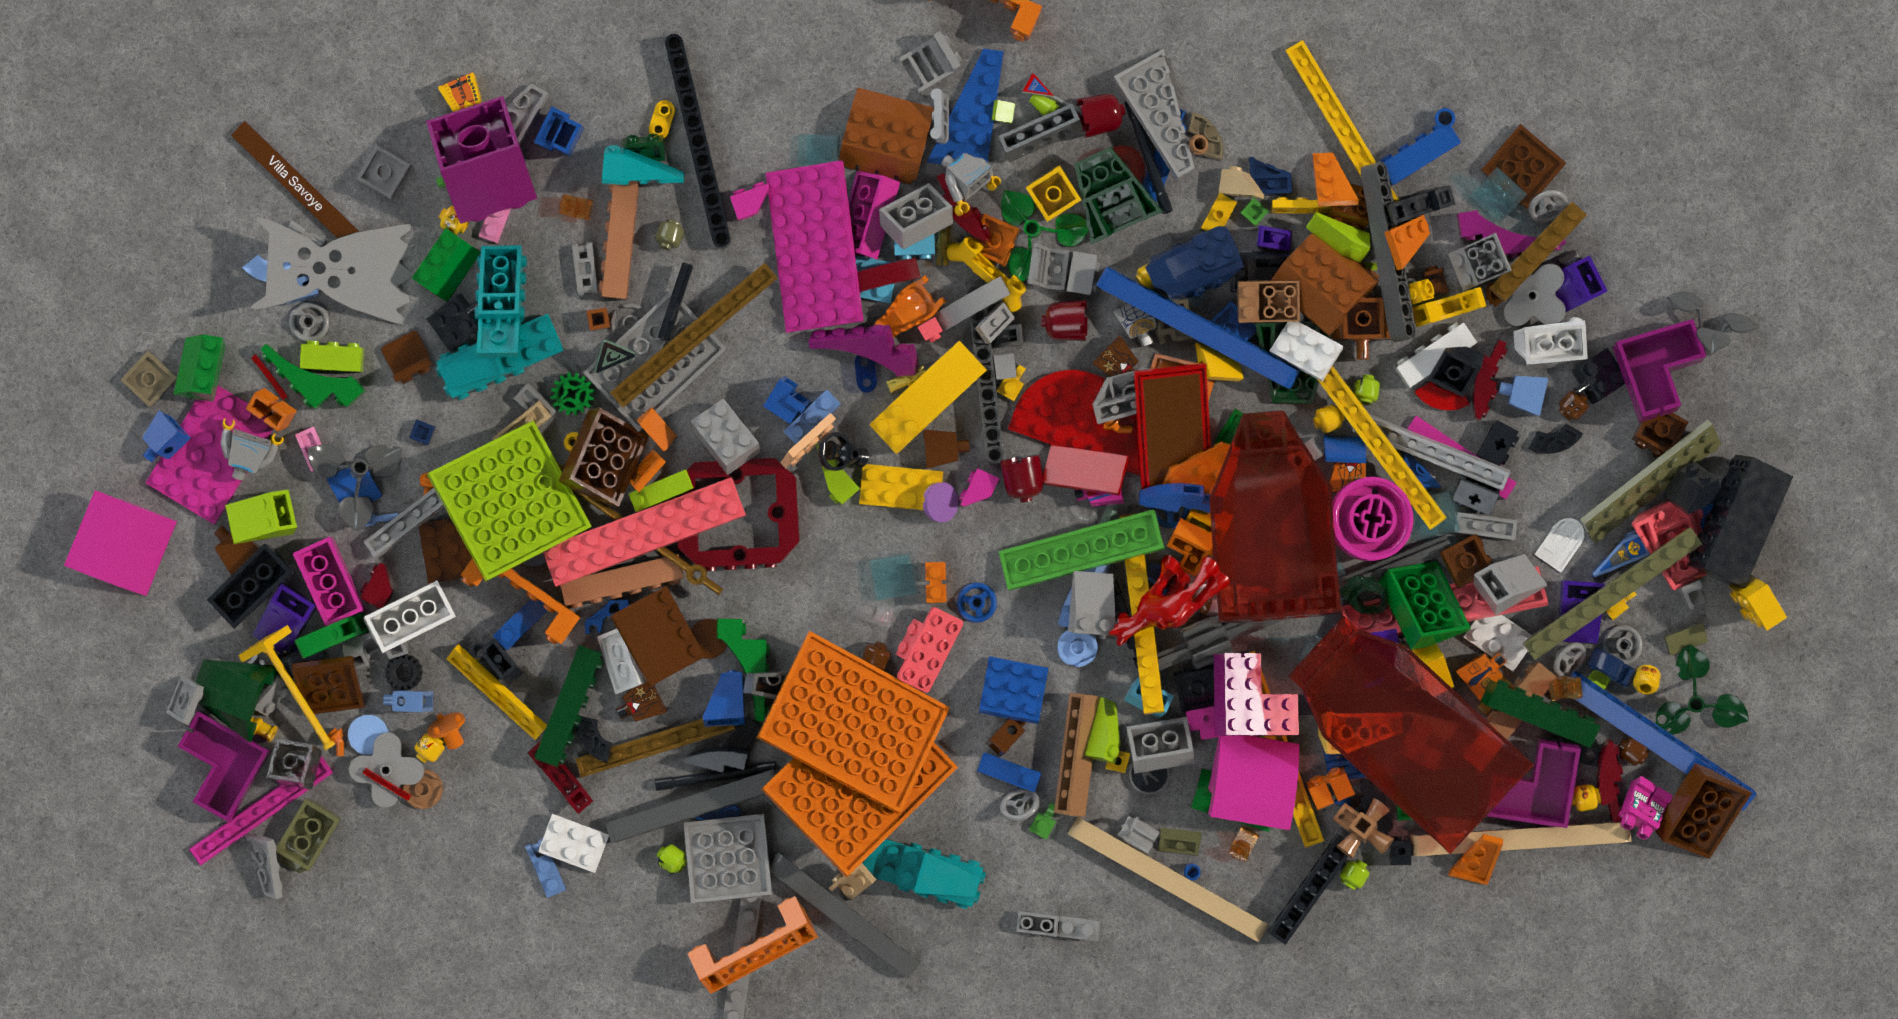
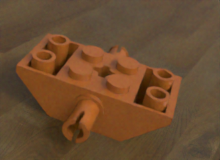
M1368 293L1344 316L1343 322L1333 332L1331 340H1354L1357 349L1356 360L1362 359V352L1363 360H1369L1368 342L1370 340H1391L1383 298H1370ZM1361 314H1363L1364 318H1367V321L1363 324L1357 320Z

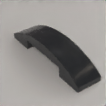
M1448 185L1386 205L1391 224L1393 225L1455 205L1451 187Z

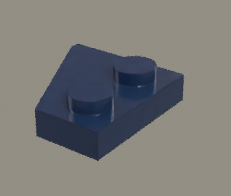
M1249 157L1250 176L1264 196L1292 194L1290 172L1277 169L1275 166L1268 163L1265 164L1254 157Z

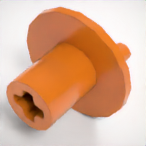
M460 712L449 713L445 716L442 713H438L436 715L437 720L427 729L429 737H442L449 750L460 747L464 743V739L459 731V728L465 722L464 715Z

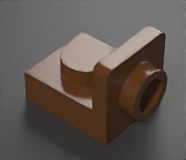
M1437 265L1426 268V272L1422 273L1423 280L1429 279L1432 283L1434 295L1448 292L1443 274L1444 268H1438Z

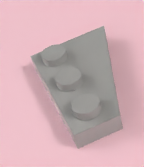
M254 833L245 835L247 842L251 841L254 849L251 855L260 868L257 873L264 895L273 899L283 897L282 883L279 877L280 867L276 857L277 847L274 839Z

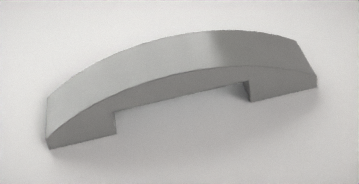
M1000 276L938 311L934 316L943 332L984 308L1010 295V292Z

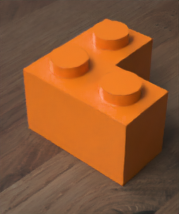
M1180 518L1172 532L1167 547L1183 554L1179 563L1181 569L1196 577L1203 557L1208 556L1217 536Z

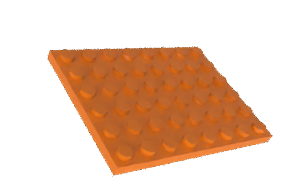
M809 631L757 738L891 811L900 814L950 707Z
M933 743L900 814L891 811L795 758L784 766L761 790L847 878L958 767Z

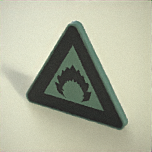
M605 339L602 341L594 371L595 373L605 371L636 357V353Z

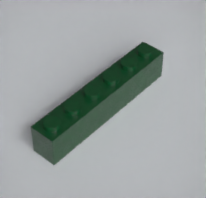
M581 645L578 646L536 752L535 760L556 768L560 764H564L567 754L564 753L567 745L571 746L575 736L572 734L574 726H579L582 716L579 715L582 708H586L590 698L587 696L589 689L593 690L597 678L594 675L596 670L600 671L604 662V659L601 658L602 653Z
M1498 679L1497 682L1489 681L1480 701L1486 706L1589 748L1592 747L1601 727L1595 723V718L1586 714L1583 717L1578 716V711L1569 707L1566 710L1561 709V704L1552 700L1549 703L1544 702V698L1535 693L1529 696L1526 694L1527 691L1515 686V689L1509 687V683Z

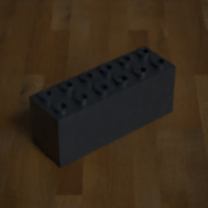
M1735 454L1729 463V470L1726 476L1721 481V499L1713 502V507L1705 518V525L1697 536L1702 545L1689 554L1687 565L1725 584L1745 588L1793 476L1755 457Z

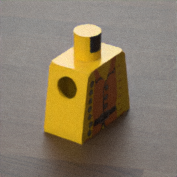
M473 72L438 87L453 112L482 103L477 78Z

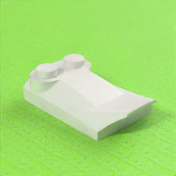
M1578 317L1570 318L1563 323L1524 327L1514 331L1515 350L1525 359L1527 365L1588 359L1585 320Z

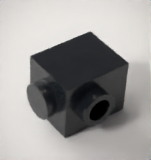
M1394 836V840L1389 847L1390 865H1411V840H1406V836Z

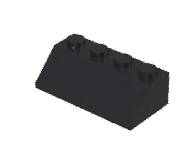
M264 543L207 601L235 629L293 572L271 545Z

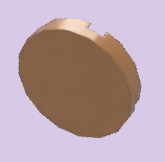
M425 769L421 781L413 785H403L402 789L411 794L407 803L414 808L427 809L436 805L441 799L443 784L436 773Z

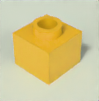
M1119 751L1117 757L1121 758V764L1116 765L1115 763L1106 762L1105 768L1125 773L1130 753Z

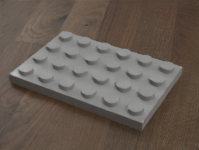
M672 290L615 342V344L635 352L636 357L600 373H595L594 371L596 360L583 372L638 432L642 427L636 420L650 407L657 414L660 413L727 350L712 333L624 408L621 407L610 392L698 319L682 301L670 339L667 341L658 337L673 292Z

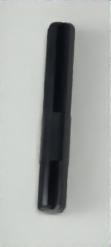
M683 262L658 334L660 339L667 341L670 339L693 270V265Z

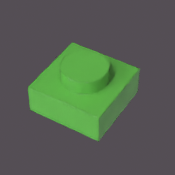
M1253 198L1240 214L1252 225L1256 226L1269 211Z

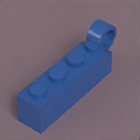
M1442 108L1435 114V126L1432 127V133L1426 135L1424 132L1415 138L1416 143L1411 146L1407 143L1397 149L1399 153L1392 157L1389 154L1380 160L1387 166L1391 187L1461 143L1451 127L1455 122V114L1451 109ZM1445 112L1450 115V124L1442 125L1439 122L1438 116L1440 113Z

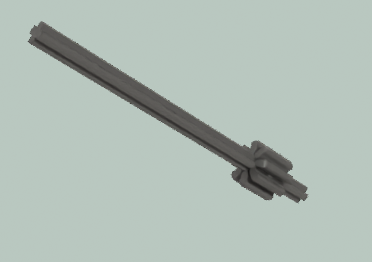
M1444 534L1225 625H1222L1218 616L1213 615L1181 628L1182 642L1157 652L1159 671L1191 659L1192 665L1196 669L1214 663V654L1233 653L1231 641L1379 581L1388 569L1421 564L1441 556L1439 552L1451 547L1450 542Z

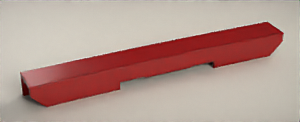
M256 354L252 356L251 359L269 380L283 400L287 398L288 395Z
M367 767L362 772L407 801L410 799L411 794L382 778Z

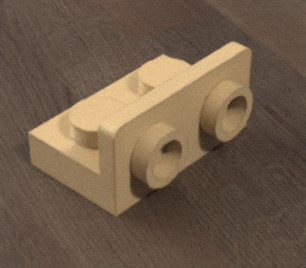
M861 863L847 878L840 872L832 879L834 884L829 889L832 891L838 887L851 901L874 883L876 878Z

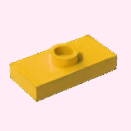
M1219 193L1200 229L1208 231L1218 226H1225L1237 201Z

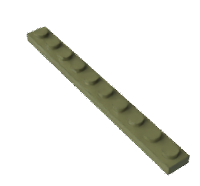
M1691 527L1687 528L1524 641L1523 645L1532 658L1536 660L1702 545L1701 541Z

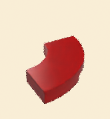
M1429 382L1414 391L1422 402L1439 410H1457L1470 404L1465 396L1461 397L1449 390L1441 389L1433 382Z

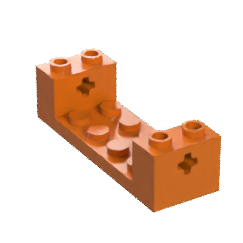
M988 0L995 4L997 1L1004 3V8L1013 12L1017 9L1018 12L1012 23L1010 33L1018 41L1023 42L1024 39L1029 41L1041 14L1042 6L1030 0Z
M472 558L461 573V576H463L462 581L470 587L473 585L478 586L483 579ZM510 569L498 575L502 579L504 576L511 580L509 584L520 590L522 587L528 591L526 595L535 602L538 599L544 602L543 607L551 613L557 611V614L546 628L545 634H547L546 639L556 645L557 642L562 644L580 619V616L514 570Z
M795 896L787 898L777 905L787 926L779 927L770 935L758 938L753 944L739 948L736 953L724 956L717 961L706 944L696 946L687 953L699 980L710 994L818 938L805 909Z

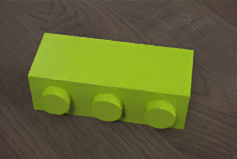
M307 341V344H301V369L363 373L364 348L359 347L357 343H347V347L339 346L338 342H327V345H319V341Z

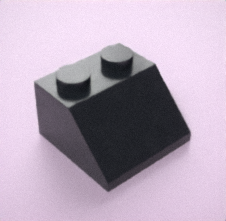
M1467 346L1445 348L1427 380L1464 397L1482 367L1484 355Z
M1696 462L1690 463L1678 469L1663 493V497L1688 515L1721 499L1719 478Z

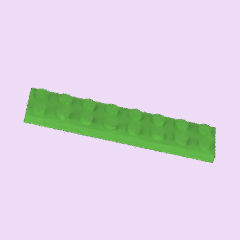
M1153 509L998 552L1007 588L1011 591L1071 575L1073 571H1086L1164 550L1165 547L1156 512Z

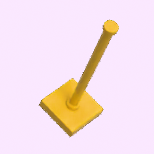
M287 625L262 638L238 656L244 662L261 652L267 654L322 741L324 750H327L335 745L334 741L329 739L273 650L275 643L292 632Z

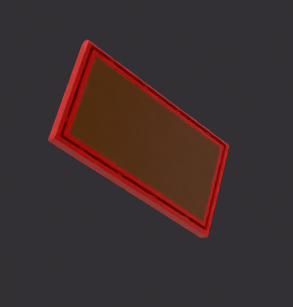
M1206 363L1133 371L1141 490L1162 485L1170 466L1176 463L1180 464L1188 460L1189 457L1211 448Z

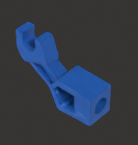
M629 600L609 601L591 618L588 617L584 623L585 634L591 633V625H595L597 632H601L604 623L603 619L608 615H612L609 612L611 605L619 603L620 611L630 605Z

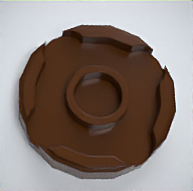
M703 619L693 625L691 631L705 655L704 658L712 659L718 657L726 650L727 645L721 639L716 638L715 619Z

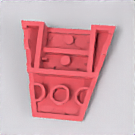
M1667 500L1639 513L1632 526L1651 554L1689 527L1698 536L1702 531L1700 523L1703 518V512L1699 509L1687 515ZM1689 554L1661 572L1672 590L1681 588L1706 576V574L1687 565Z

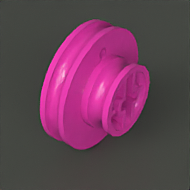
M1365 477L1346 484L1334 496L1328 512V527L1334 542L1345 554L1358 560L1376 561L1394 555L1406 544L1413 528V510L1408 497L1396 484L1379 477ZM1373 489L1378 491L1377 495L1372 494ZM1358 507H1360L1359 512H1355V510ZM1368 515V519H1373L1372 524L1364 520V516Z

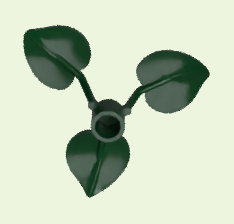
M1693 645L1685 646L1679 653L1676 661V666L1680 668V672L1677 674L1683 680L1692 678L1693 695L1689 698L1688 707L1682 709L1679 703L1673 701L1662 704L1656 715V724L1666 731L1671 728L1669 733L1672 735L1685 731L1690 725L1691 718L1685 713L1686 711L1691 710L1698 713L1708 707H1715L1712 717L1715 723L1721 727L1731 728L1748 722L1747 709L1738 697L1732 694H1722L1718 697L1717 704H1706L1704 697L1697 694L1696 677L1702 678L1708 673L1710 662L1708 657ZM1660 715H1664L1667 718L1664 724L1658 722Z

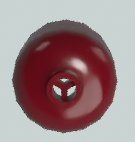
M1102 94L1076 99V106H1080L1082 114L1077 113L1083 127L1081 132L1085 131L1084 138L1115 131L1121 126L1122 116L1125 115V108L1123 103L1119 104L1118 99L1114 95Z
M1068 301L1050 304L1046 309L1045 315L1041 316V327H1045L1047 335L1053 340L1086 341L1088 334V317H1085L1087 302Z
M1040 455L1027 456V458H1021L1022 461H1018V457L1001 460L1005 490L1009 497L1020 499V503L1032 501V497L1041 493L1043 480Z

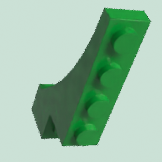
M265 344L260 349L263 352L261 356L269 364L273 363L277 367L275 370L282 379L286 377L291 382L289 384L290 388L296 394L300 392L305 397L303 402L310 409L312 407L318 409L333 394L336 395L334 399L341 407L345 405L349 408L366 392L353 376L334 378L317 375L290 363L269 344Z
M716 618V638L721 639L733 652L742 666L745 675L747 673L769 672L766 656H769L770 645L766 644V640L742 639V635L746 634V623H742L743 619ZM752 695L754 720L764 721V716L768 715V704H765L764 697Z

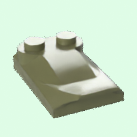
M306 798L277 845L276 852L279 856V862L299 874L304 871H310L334 830L338 827L341 818L318 802Z

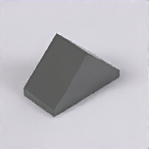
M1022 325L1007 326L991 342L992 349L1023 346Z

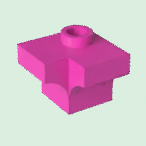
M1214 706L1185 711L1189 731L1199 730L1201 740L1219 737L1215 736Z

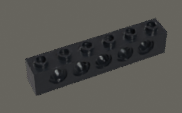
M1336 833L1267 931L1284 945L1290 940L1348 858L1347 855L1337 848V845L1345 839L1339 833Z

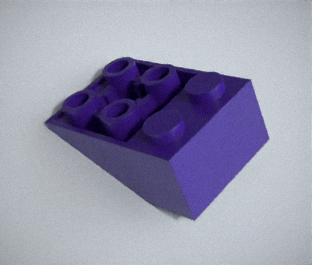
M1590 255L1562 269L1564 282L1556 291L1555 296L1564 304L1566 313L1608 292Z
M1561 581L1559 617L1604 587L1605 583ZM1602 614L1563 641L1598 644Z
M280 584L252 636L261 640L288 625L292 632L273 645L275 647L273 649L281 653L282 647L295 644L294 640L299 638L316 611L317 606L313 601L286 584Z

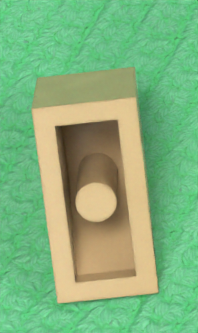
M1230 166V169H1222L1219 187L1220 194L1264 199L1263 192L1249 173L1243 172L1241 167Z

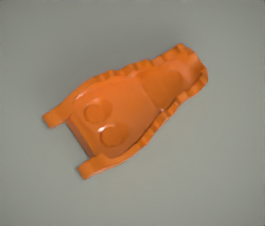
M924 275L919 280L905 287L897 295L895 301L889 306L885 314L873 326L890 325L894 338L899 333L928 321L947 301L943 297L938 299L937 302L932 298L923 286L929 281L926 275Z

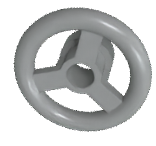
M1544 191L1531 201L1529 214L1537 222H1553L1568 206V199L1560 191ZM1553 196L1560 198L1562 204H1556ZM1538 203L1540 210L1535 213V206ZM1552 210L1558 211L1552 216L1542 217L1545 213Z
M305 302L295 307L292 311L289 326L293 335L304 342L317 341L328 331L329 316L321 305L314 302ZM313 308L319 311L321 316L314 317L312 314L304 313L302 310ZM297 315L300 317V326L304 328L303 334L297 330L295 325ZM311 318L312 323L307 326L306 320ZM323 322L321 331L316 335L309 336L310 330L315 327L316 323Z
M1617 625L1609 629L1605 634L1602 648L1603 651L1610 653L1608 647L1616 648L1625 657V659L1620 660L1630 664L1641 654L1642 639L1634 628L1627 625ZM1618 631L1627 632L1624 637L1619 638L1616 642L1609 641L1614 633ZM1632 636H1634L1636 640V650L1634 654L1631 656L1630 651L1632 649L1633 644L1630 639ZM1622 641L1626 643V647L1624 649L1620 647V643Z
M1574 642L1557 651L1554 661V672L1558 677L1569 678L1573 671L1578 672L1582 668L1586 660V648L1584 645ZM1575 648L1579 649L1576 653L1570 651ZM1579 658L1578 663L1575 665L1574 668L1571 669V666L1575 663V660ZM1560 663L1565 666L1563 672L1560 671Z
M1024 788L1015 789L1003 798L1000 805L1001 813L1006 819L1011 821L1025 820L1031 817L1038 809L1039 797L1036 792ZM1026 794L1022 799L1010 800L1016 795ZM1033 798V805L1030 808L1028 801ZM1006 807H1013L1015 815L1008 813Z

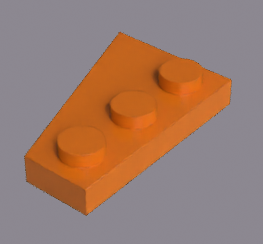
M1333 152L1313 153L1318 207L1358 205L1359 200Z
M1424 215L1410 219L1384 232L1397 270L1404 269L1430 234Z
M1483 834L1450 868L1448 876L1488 885L1503 846V839Z

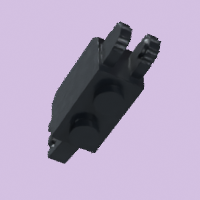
M1363 778L1359 783L1362 796L1358 797L1359 801L1356 802L1359 813L1366 814L1373 798L1379 800L1388 808L1385 795L1378 791L1375 792L1373 783L1369 779ZM1389 812L1376 822L1377 831L1388 835V832L1393 828Z

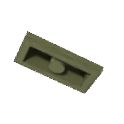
M1703 623L1663 637L1670 656L1681 652L1689 644L1695 647L1708 642Z
M1161 827L1158 851L1198 856L1201 832Z

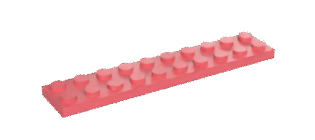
M731 477L573 536L543 552L554 584L558 587L745 517L746 514Z
M1535 567V569L1540 574L1539 567ZM1474 581L1461 588H1457L1455 583L1449 584L1468 622L1548 606L1545 588L1500 614L1495 615L1474 586ZM1385 597L1341 606V614L1349 646L1353 645L1357 635L1396 629L1398 636L1403 635Z

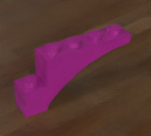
M1478 210L1458 213L1456 215L1460 239L1465 238V241L1477 240L1479 235L1480 239L1496 233L1505 256L1509 255V259L1519 257L1538 238L1520 235L1503 229L1482 217ZM1565 239L1554 251L1561 250V246L1566 245Z
M890 325L857 326L847 329L836 328L834 330L819 329L813 331L809 339L810 349H834L864 356L890 369L896 374V377L916 375L919 367L915 345H907L905 343L895 345Z

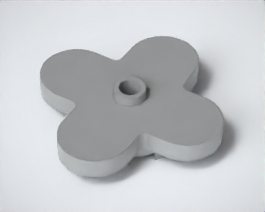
M1546 264L1540 267L1535 274H1531L1513 293L1512 299L1506 304L1504 308L1506 320L1514 326L1526 324L1533 316H1536L1546 325L1561 322L1565 316V306L1555 295L1564 282L1562 269L1555 264ZM1531 292L1536 294L1535 299L1531 296Z
M389 732L383 733L375 739L372 756H358L349 765L351 778L359 783H370L372 785V799L374 803L383 808L396 804L400 796L364 775L362 772L366 767L399 788L401 785L418 783L423 778L425 772L424 765L419 759L402 756L400 738ZM387 766L390 769V772L388 774H384L383 767Z

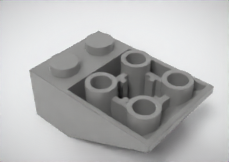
M1496 233L1448 254L1463 291L1512 271Z
M1525 554L1491 564L1474 574V586L1495 615L1547 587L1546 582Z

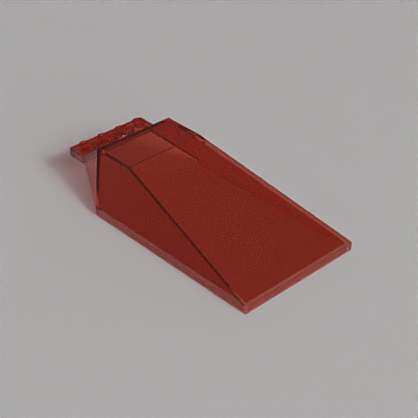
M1345 616L1336 623L1288 675L1302 689L1323 738L1450 854L1534 766L1407 646L1360 630Z

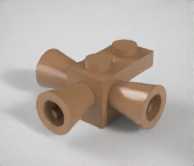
M1373 798L1366 814L1358 813L1344 803L1333 817V821L1351 834L1340 842L1337 848L1353 859L1360 843L1366 844L1369 840L1382 855L1389 848L1394 838L1377 831L1376 822L1390 810L1375 798Z

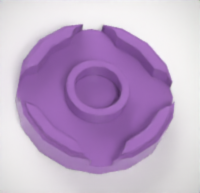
M945 482L933 483L927 488L924 493L925 503H923L926 516L930 520L940 523L952 519L958 508L956 490Z

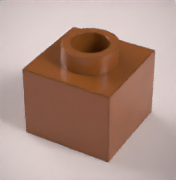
M607 307L586 311L591 332L611 328ZM598 316L603 318V322L600 324L595 321Z

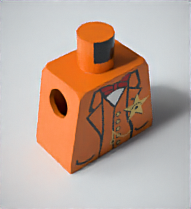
M1335 462L1326 491L1338 492L1346 484L1365 478L1366 464Z

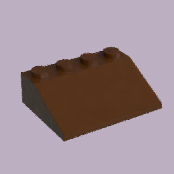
M600 407L588 410L559 482L574 491L619 507L648 435L641 431L638 432L636 428Z
M667 586L610 616L649 687L705 657Z
M1695 763L1665 809L1659 829L1655 830V832L1663 842L1710 859L1752 793L1712 769Z

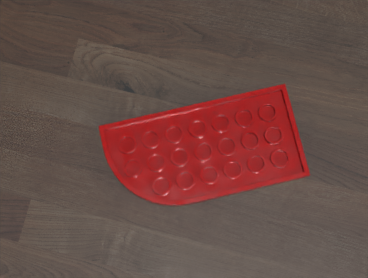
M1080 370L1058 371L1037 380L1022 395L1014 410L1008 430L1054 446L1128 456L1129 460L1126 471L1140 476L1136 414L1120 419V425L1132 426L1131 433L1105 430L1103 428L1105 423L1097 424L1092 404L1106 378Z

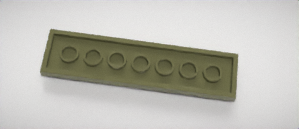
M1707 419L1583 516L1580 520L1593 543L1595 544L1599 540L1604 539L1614 528L1619 527L1628 517L1636 514L1641 507L1651 502L1660 492L1666 490L1678 469L1693 462L1700 464L1705 457L1715 452L1722 444L1713 424Z

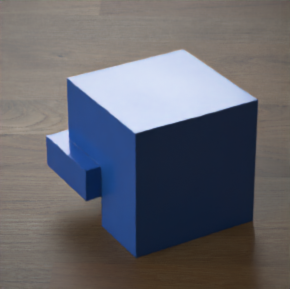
M551 106L534 143L551 152L555 149L570 157L584 127L569 119V114Z
M784 376L779 379L763 407L791 424L799 413H802L809 407L812 401L797 393L795 389L798 384Z

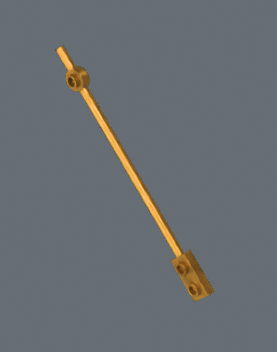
M557 462L559 468L563 471L564 466ZM574 491L614 521L624 518L602 501ZM666 547L656 550L684 570L687 580L691 584H703L717 595L723 592V588L707 577V570L703 566L689 565ZM696 571H699L701 573V576L698 579L694 577V573Z

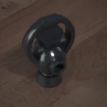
M839 432L825 434L818 446L820 463L829 471H839L853 464L862 468L869 460V453L866 448H856L844 434ZM834 436L840 441V443L837 444L834 441L828 440ZM835 460L838 464L833 467L828 461Z

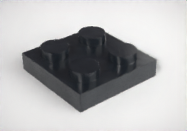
M1214 665L1174 673L1181 712L1214 706Z

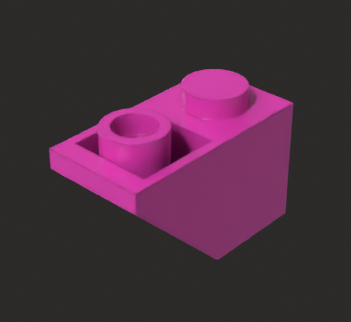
M764 182L752 185L753 189L745 191V189H740L733 192L734 195L730 196L738 221L758 215L768 195L769 184L764 185Z
M978 468L976 472L971 471L967 480L970 485L967 490L963 489L958 499L962 501L961 506L965 507L990 498L999 478Z

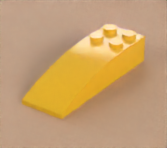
M959 340L869 425L898 454L984 374L987 369Z

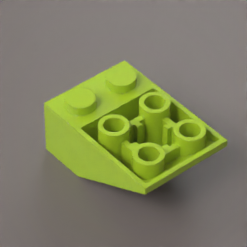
M289 489L269 492L225 505L233 544L293 535L297 529Z

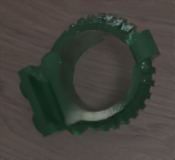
M1354 575L1340 589L1341 598L1348 600L1354 610L1361 614L1375 615V613H1383L1388 608L1387 591L1374 577L1365 578L1363 575ZM1367 590L1377 593L1381 596V604L1378 607L1376 605L1365 606L1358 595Z

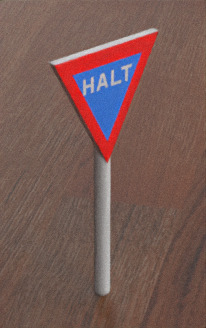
M1033 73L1022 93L1048 96L1065 106L1070 104L1053 95ZM1074 106L1076 112L1082 114L1081 109Z

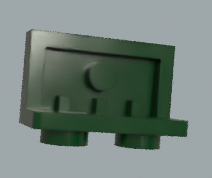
M653 133L648 134L647 137L628 135L626 138H623V148L656 161H665L663 135L659 136Z

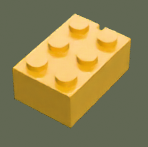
M1750 575L1745 588L1733 585L1728 586L1731 590V593H1729L1730 597L1735 603H1739L1742 608L1739 611L1745 620L1748 619L1751 624L1755 623L1758 628L1761 627L1768 631L1787 618L1768 584L1753 575Z

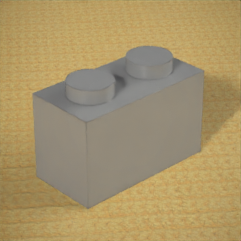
M1073 251L1067 293L1090 296L1091 292H1095L1097 281L1093 280L1094 273H1098L1100 267L1097 255Z

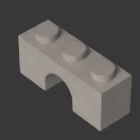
M371 633L342 642L344 657L353 656L356 669L369 666L371 655L381 651ZM407 641L386 651L388 658L392 659L408 654Z

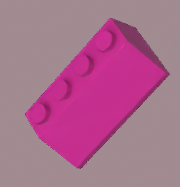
M856 171L848 198L855 254L878 259L885 235L884 229L880 226L879 209L895 201L900 182L886 176Z
M327 537L293 553L325 626L366 611L333 537Z

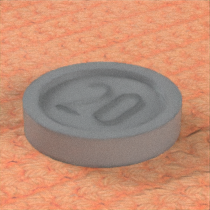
M1575 250L1568 251L1559 258V262L1562 266L1571 265L1578 260L1579 255Z

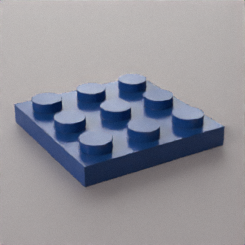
M989 656L978 713L1038 724L1048 668Z

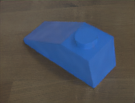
M530 599L493 637L506 650H510L548 612L543 607L544 602L539 599L536 602Z
M985 752L977 770L1032 792H1035L1041 776L1039 771Z

